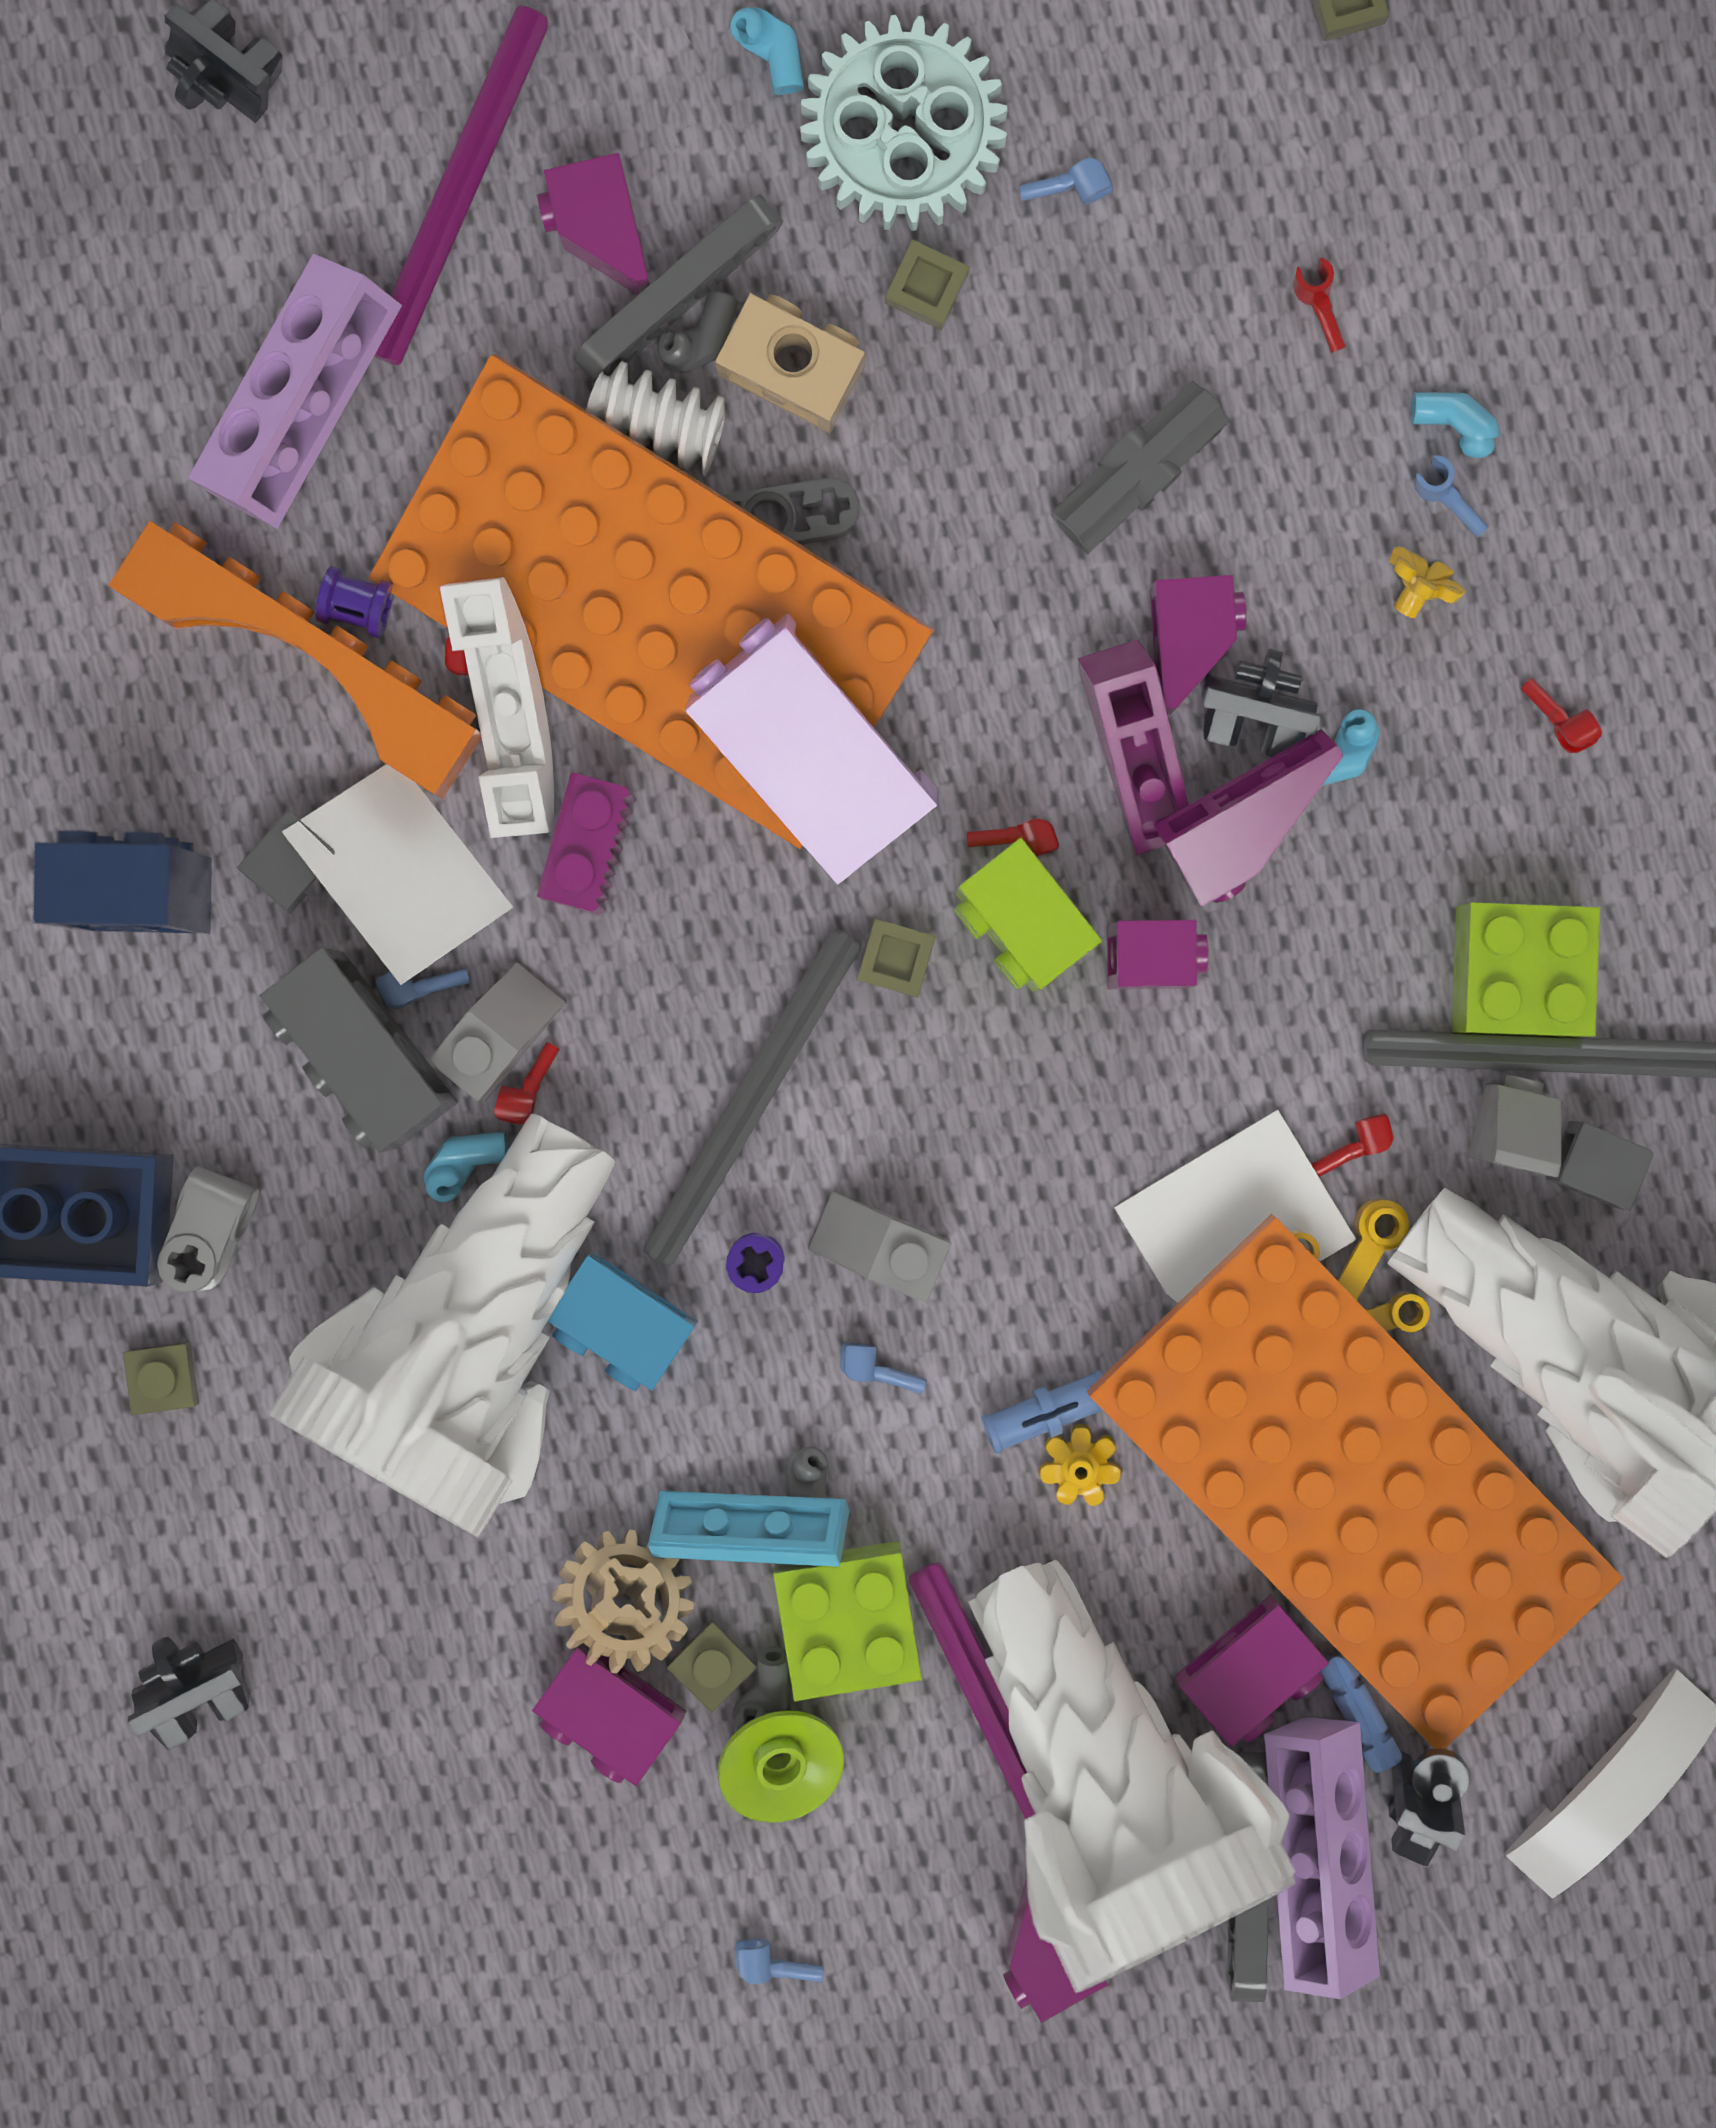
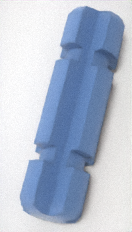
M1339 1651L1327 1655L1324 1658L1329 1664L1320 1673L1323 1675V1679L1329 1689L1335 1690L1332 1696L1344 1720L1360 1722L1361 1742L1363 1744L1362 1754L1368 1766L1373 1772L1379 1773L1397 1765L1402 1760V1754L1393 1736L1390 1733H1385L1388 1727L1366 1684L1362 1679H1357L1360 1672Z

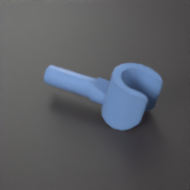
M1094 158L1081 160L1072 166L1067 173L1059 174L1057 177L1019 185L1022 201L1060 192L1064 193L1075 188L1084 205L1099 200L1113 191L1111 180L1104 165Z
M1439 455L1433 456L1431 465L1443 474L1445 482L1441 485L1433 486L1428 484L1419 473H1416L1414 481L1415 490L1426 501H1441L1447 509L1450 508L1476 537H1479L1489 526L1461 497L1462 495L1452 485L1455 470L1450 460Z
M466 968L425 977L415 983L412 979H409L402 985L399 984L391 972L376 980V987L385 1004L394 1009L403 1008L422 996L430 995L432 992L470 984Z
M849 1342L842 1344L840 1368L852 1380L858 1382H886L923 1394L927 1379L888 1366L876 1365V1345Z
M766 1939L739 1940L735 1945L736 1967L743 1980L749 1984L765 1983L771 1980L772 1977H786L820 1983L823 1980V1966L784 1961L783 1959L771 1960L770 1942Z

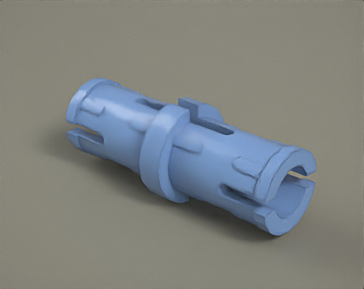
M1097 1370L1089 1376L1047 1391L1046 1387L1043 1386L1033 1390V1397L992 1414L982 1415L981 1420L994 1452L998 1454L1006 1448L1048 1433L1050 1438L1063 1433L1062 1426L1103 1411L1086 1392L1103 1376L1101 1371Z

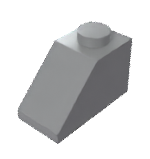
M516 963L464 1015L429 1058L428 1062L477 1102L487 1101L567 1002L519 963Z
M1506 1075L1504 1086L1485 1084L1468 1158L1558 1178L1561 1167V1100L1542 1095L1544 1083L1521 1077Z
M832 1191L808 1250L866 1279L927 1304L951 1247V1242L943 1236Z

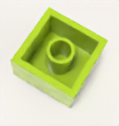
M1022 838L1018 839L961 884L955 892L961 903L953 911L976 940L985 933L989 936L1001 952L993 961L1016 990L1022 988L1025 984L1032 992L1043 989L1102 942L1098 934Z
M1473 902L1456 906L1451 1032L1595 1037L1600 907Z
M900 1541L843 1550L840 1567L775 1563L773 1576L794 1702L922 1681Z

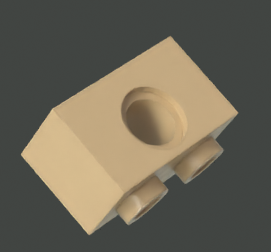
M750 293L715 361L717 375L831 433L865 367V352L857 348L859 340L835 325L825 324L823 330L800 319L803 314L802 311L779 296L769 294L765 301ZM789 346L802 347L812 357L808 366L798 372L783 370L776 363V358L781 350Z

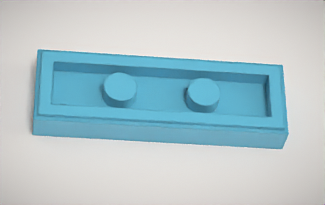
M660 1491L648 1547L652 1557L840 1567L849 1508L846 1499Z

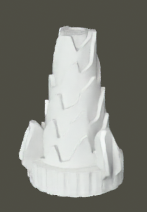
M531 1114L493 1176L478 1187L463 1209L457 1214L449 1228L442 1224L437 1227L406 1279L396 1275L385 1294L372 1287L361 1297L317 1326L296 1346L289 1357L292 1375L268 1412V1415L407 1498L479 1538L498 1505L525 1497L532 1485L540 1457L545 1428L546 1404L550 1391L532 1380L526 1383L523 1382L550 1338L542 1330L568 1287L570 1263L595 1223L587 1218V1215L599 1197L616 1161L606 1152L596 1149L570 1131L548 1122L539 1115Z
M1444 1188L1416 1221L1387 1264L1443 1305L1454 1323L1480 1347L1496 1358L1490 1365L1492 1369L1543 1406L1537 1415L1549 1424L1545 1429V1433L1554 1445L1578 1490L1597 1514L1608 1522H1619L1665 1558L1672 1556L1688 1542L1716 1511V1284L1706 1280L1687 1278L1670 1271L1657 1287L1661 1300L1660 1303L1615 1270L1612 1276L1608 1278L1563 1244L1546 1238L1538 1239L1504 1214L1497 1221L1471 1201L1465 1200Z
M1057 1560L1045 1565L1034 1563L1025 1567L1022 1565L999 1576L998 1580L980 1591L976 1598L968 1602L993 1653V1656L985 1659L1009 1710V1731L1027 1771L1021 1780L1036 1814L1024 1821L1028 1898L1034 1926L1041 1939L1053 1944L1076 1993L1133 1968L1249 1910L1296 1884L1293 1877L1296 1870L1282 1844L1290 1817L1284 1804L1239 1755L1223 1745L1214 1731L1194 1739L1192 1752L1180 1735H1171L1152 1696L1139 1682L1133 1681L1115 1643L1112 1642L1104 1646L1073 1581Z

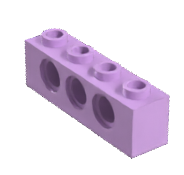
M312 254L188 479L226 504L278 529L402 305L365 275Z
M1303 1717L1264 1734L1268 1787L1281 1800L1290 1816L1282 1844L1296 1870L1293 1876L1296 1884L1277 1894L1284 1990L1342 1999L1380 1977L1360 1722Z

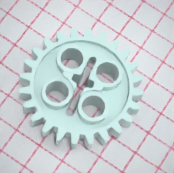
M891 15L888 34L880 35L875 26L870 21L865 22L864 42L858 44L846 33L841 35L843 58L827 51L822 54V66L829 75L828 77L820 74H810L808 77V88L819 98H807L801 101V114L815 120L800 127L801 141L818 144L806 153L807 166H827L818 177L819 188L822 191L839 184L840 189L836 197V206L841 210L856 199L860 202L859 221L862 223L876 209L883 211L885 230L891 229L897 214H905L911 231H916L919 223V213L928 211L932 220L937 225L943 223V204L948 202L954 209L963 213L967 205L963 191L965 188L979 195L985 192L986 181L978 170L996 173L998 170L1000 159L989 149L1005 147L1007 133L993 126L1006 121L1008 109L1006 105L989 102L1001 94V80H981L989 69V58L984 56L969 62L967 58L970 53L972 40L966 37L954 47L947 44L949 25L943 23L932 37L925 35L923 16H917L911 32H902L897 16ZM904 68L915 76L916 81L910 87L901 90L888 86L882 77L891 69ZM861 87L869 88L875 93L876 99L880 104L868 96L860 95L858 90ZM953 108L964 116L965 123L957 129L944 130L933 122L932 116L940 109ZM909 114L915 117L914 130L906 125L898 132L892 129L893 116L899 120H904ZM854 117H864L870 120L876 127L873 134L861 140L847 136L841 128L845 122ZM928 144L940 151H946L949 154V158L947 160H940L933 154ZM912 157L923 164L925 172L917 179L903 180L894 174L891 167L898 159Z

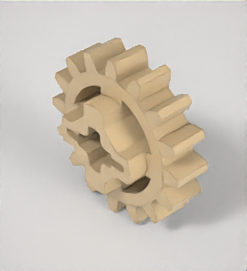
M629 1530L620 1544H616L610 1531L603 1532L597 1540V1550L586 1541L583 1542L574 1553L578 1563L567 1560L559 1572V1575L568 1583L558 1585L552 1593V1600L567 1605L554 1619L555 1625H571L574 1630L566 1646L569 1649L578 1647L582 1643L588 1646L590 1649L587 1653L586 1664L590 1666L601 1655L609 1657L611 1673H618L624 1666L627 1658H630L637 1672L644 1670L650 1664V1652L661 1661L666 1658L673 1650L669 1640L679 1642L688 1630L687 1626L677 1618L687 1617L694 1610V1602L680 1598V1594L692 1583L690 1576L675 1577L672 1572L680 1559L652 1557L648 1544L645 1548L637 1545L636 1530ZM620 1563L631 1564L638 1568L624 1567ZM586 1581L589 1583L586 1589L593 1596L592 1608L589 1613L586 1612L583 1600ZM658 1589L660 1591L663 1604L662 1617L660 1621L658 1618L661 1616V1613L654 1606L655 1593ZM627 1594L632 1599L633 1604H627L619 1608L613 1601L614 1597L620 1598ZM605 1633L624 1635L627 1640L615 1639Z

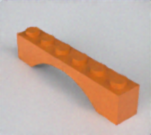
M149 520L110 581L109 587L175 629L200 626L243 628L278 638L308 653L327 668L352 697L370 729L380 760L442 800L444 799L482 739L481 733L470 726L476 717L473 712L446 695L442 696L438 704L417 692L422 680L389 660L384 670L363 657L369 647L368 645L337 625L330 635L309 623L315 612L284 591L280 593L276 601L255 588L261 577L228 556L223 565L220 566L201 553L206 547L207 542L178 523L174 522L167 532Z

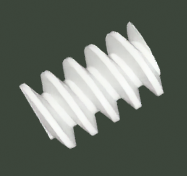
M623 361L619 363L610 376L604 375L603 372L600 373L586 408L587 412L595 415L623 434L627 435L629 432L631 439L646 448L653 440L654 453L666 461L678 448V466L682 470H690L699 458L702 457V474L704 477L713 462L725 422V402L723 396L718 395L707 410L701 409L700 388L694 386L683 402L676 400L675 379L669 378L659 393L653 392L652 371L645 370L634 385L628 383V363Z

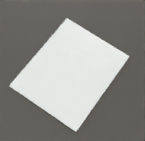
M387 764L300 820L332 847L335 855L299 821L282 831L287 840L400 985L513 908L419 786Z
M1278 1110L1114 1207L1164 1291L1177 1303L1270 1214L1277 1217L1290 1232L1302 1231L1313 1236L1320 1247L1319 1262L1356 1240ZM1298 1239L1309 1251L1307 1242L1304 1239Z

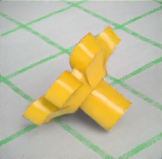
M1397 546L1393 549L1389 562L1394 565L1393 570L1402 578L1403 584L1406 586L1394 604V607L1400 613L1410 618H1416L1427 599L1434 600L1439 598L1453 604L1466 593L1465 588L1459 583L1448 580L1454 571L1447 565L1436 561L1431 567H1428L1427 560L1404 547Z
M1086 1424L1073 1425L1070 1430V1441L1068 1442L1060 1435L1047 1439L1045 1449L1053 1457V1461L1042 1463L1039 1466L1038 1474L1043 1483L1059 1484L1056 1490V1499L1062 1504L1070 1505L1076 1500L1078 1495H1083L1085 1502L1089 1506H1096L1102 1503L1105 1499V1493L1101 1485L1103 1483L1108 1485L1116 1484L1122 1476L1121 1466L1108 1462V1458L1117 1450V1444L1114 1439L1106 1434L1094 1442L1091 1441V1429ZM1083 1467L1086 1471L1079 1474L1076 1472V1469Z

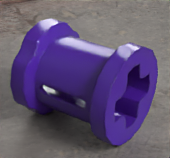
M330 566L323 577L318 593L315 613L316 621L328 624L334 619L368 629L370 636L380 639L386 629L394 600V595L392 594L393 583L383 580L378 586L343 576L342 569Z
M753 1232L743 1235L733 1244L727 1255L726 1270L729 1279L737 1288L747 1293H761L771 1289L778 1283L783 1273L785 1256L781 1245L775 1238ZM752 1246L758 1254L768 1250L772 1255L773 1259L766 1266L767 1277L759 1279L754 1271L743 1274L739 1266L746 1258L744 1248Z

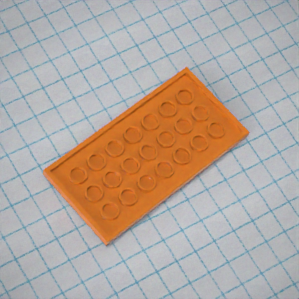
M491 354L368 578L378 585L383 580L393 583V595L448 628L440 586L504 577L514 596L526 627L543 689L798 849L803 847L802 843L685 711L689 696L694 692L689 683L700 671L716 659H719L725 666L741 653L743 649L738 644L739 641L759 622L769 618L773 624H776L786 614H789L796 622L794 635L869 723L876 728L935 631L928 624L497 354Z
M1270 1214L1086 1391L1095 1403L1434 1749H1446L1624 1579L1273 1214Z

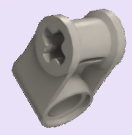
M201 1166L193 1169L181 1191L174 1220L163 1248L159 1253L157 1264L159 1275L168 1287L183 1293L202 1292L213 1289L223 1281L239 1241L248 1228L259 1198L258 1188ZM198 1251L197 1260L205 1264L203 1274H191L189 1276L190 1267L182 1263L183 1255Z

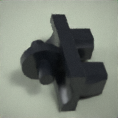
M215 0L205 1L190 13L179 4H176L165 15V23L170 26V35L165 45V54L171 57L166 69L179 79L175 90L176 101L189 110L196 108L204 100L218 110L229 102L256 123L268 109V90L282 72L281 52L263 37H255L241 52L235 49L228 41L235 35L236 21L230 12Z
M1269 649L1263 665L1243 660L1239 661L1235 678L1255 683L1257 687L1206 674L1201 694L1203 707H1205L1203 736L1207 741L1226 746H1236L1244 717L1267 723L1260 751L1269 757H1273L1304 739L1306 733L1316 735L1321 716L1316 713L1317 702L1274 692L1275 689L1297 694L1302 680L1301 675L1280 670L1283 652Z
M164 1637L154 1642L152 1645V1655L155 1663L138 1672L142 1685L132 1689L131 1696L134 1703V1714L128 1716V1724L137 1737L150 1731L167 1750H171L189 1741L197 1732L198 1721L191 1712V1709L207 1702L219 1721H228L246 1712L249 1708L250 1692L242 1675L243 1654L235 1639L233 1638L205 1653L197 1642L181 1650L169 1637Z
M1443 1748L1430 1749L1422 1753L1415 1762L1410 1754L1400 1750L1402 1760L1397 1765L1391 1767L1394 1795L1388 1805L1389 1817L1398 1825L1391 1838L1392 1851L1422 1866H1428L1440 1844L1457 1851L1465 1837L1460 1798L1467 1792L1469 1786L1468 1767L1463 1758L1451 1750Z

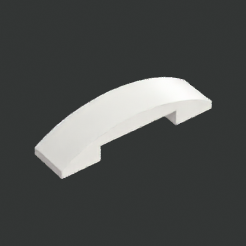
M504 577L444 584L440 586L452 650H464L488 767V770L478 776L490 837L549 833L554 829V775L548 719L534 653L514 596Z
M1676 1668L1666 1676L1633 1712L1632 1715L1637 1720L1553 1812L1546 1807L1504 1853L1507 1858L1552 1899L1586 1875L1635 1830L1679 1780L1716 1727V1705Z

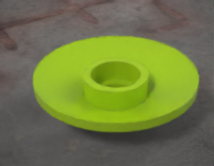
M800 1711L772 1712L748 1722L729 1739L719 1758L718 1782L727 1803L742 1816L755 1821L769 1823L790 1821L812 1812L832 1795L842 1777L844 1753L837 1734L822 1719ZM784 1753L781 1757L771 1758L776 1754Z

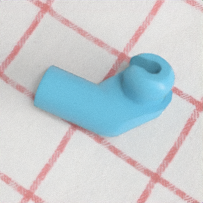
M745 7L735 12L730 22L732 37L745 49L769 63L773 94L785 95L801 92L804 89L797 36L793 28L768 11L758 7Z
M1413 392L1412 424L1451 425L1462 435L1460 447L1463 453L1469 457L1484 458L1494 451V438L1500 435L1497 418L1473 397L1465 393Z
M1355 709L1343 717L1334 740L1340 748L1343 758L1322 786L1357 777L1365 771L1380 737L1376 718L1369 711Z
M506 1132L452 1136L446 1139L424 1172V1183L428 1195L438 1202L446 1203L458 1197L461 1188L476 1165L501 1163L508 1152Z

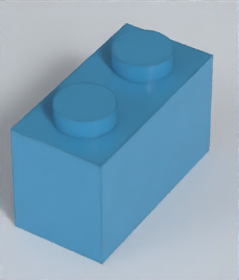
M591 1252L586 1257L548 1320L550 1324L556 1327L552 1333L554 1339L581 1356H584L588 1349L609 1362L605 1369L609 1376L633 1391H637L641 1384L653 1391L698 1323L697 1320L595 1252Z

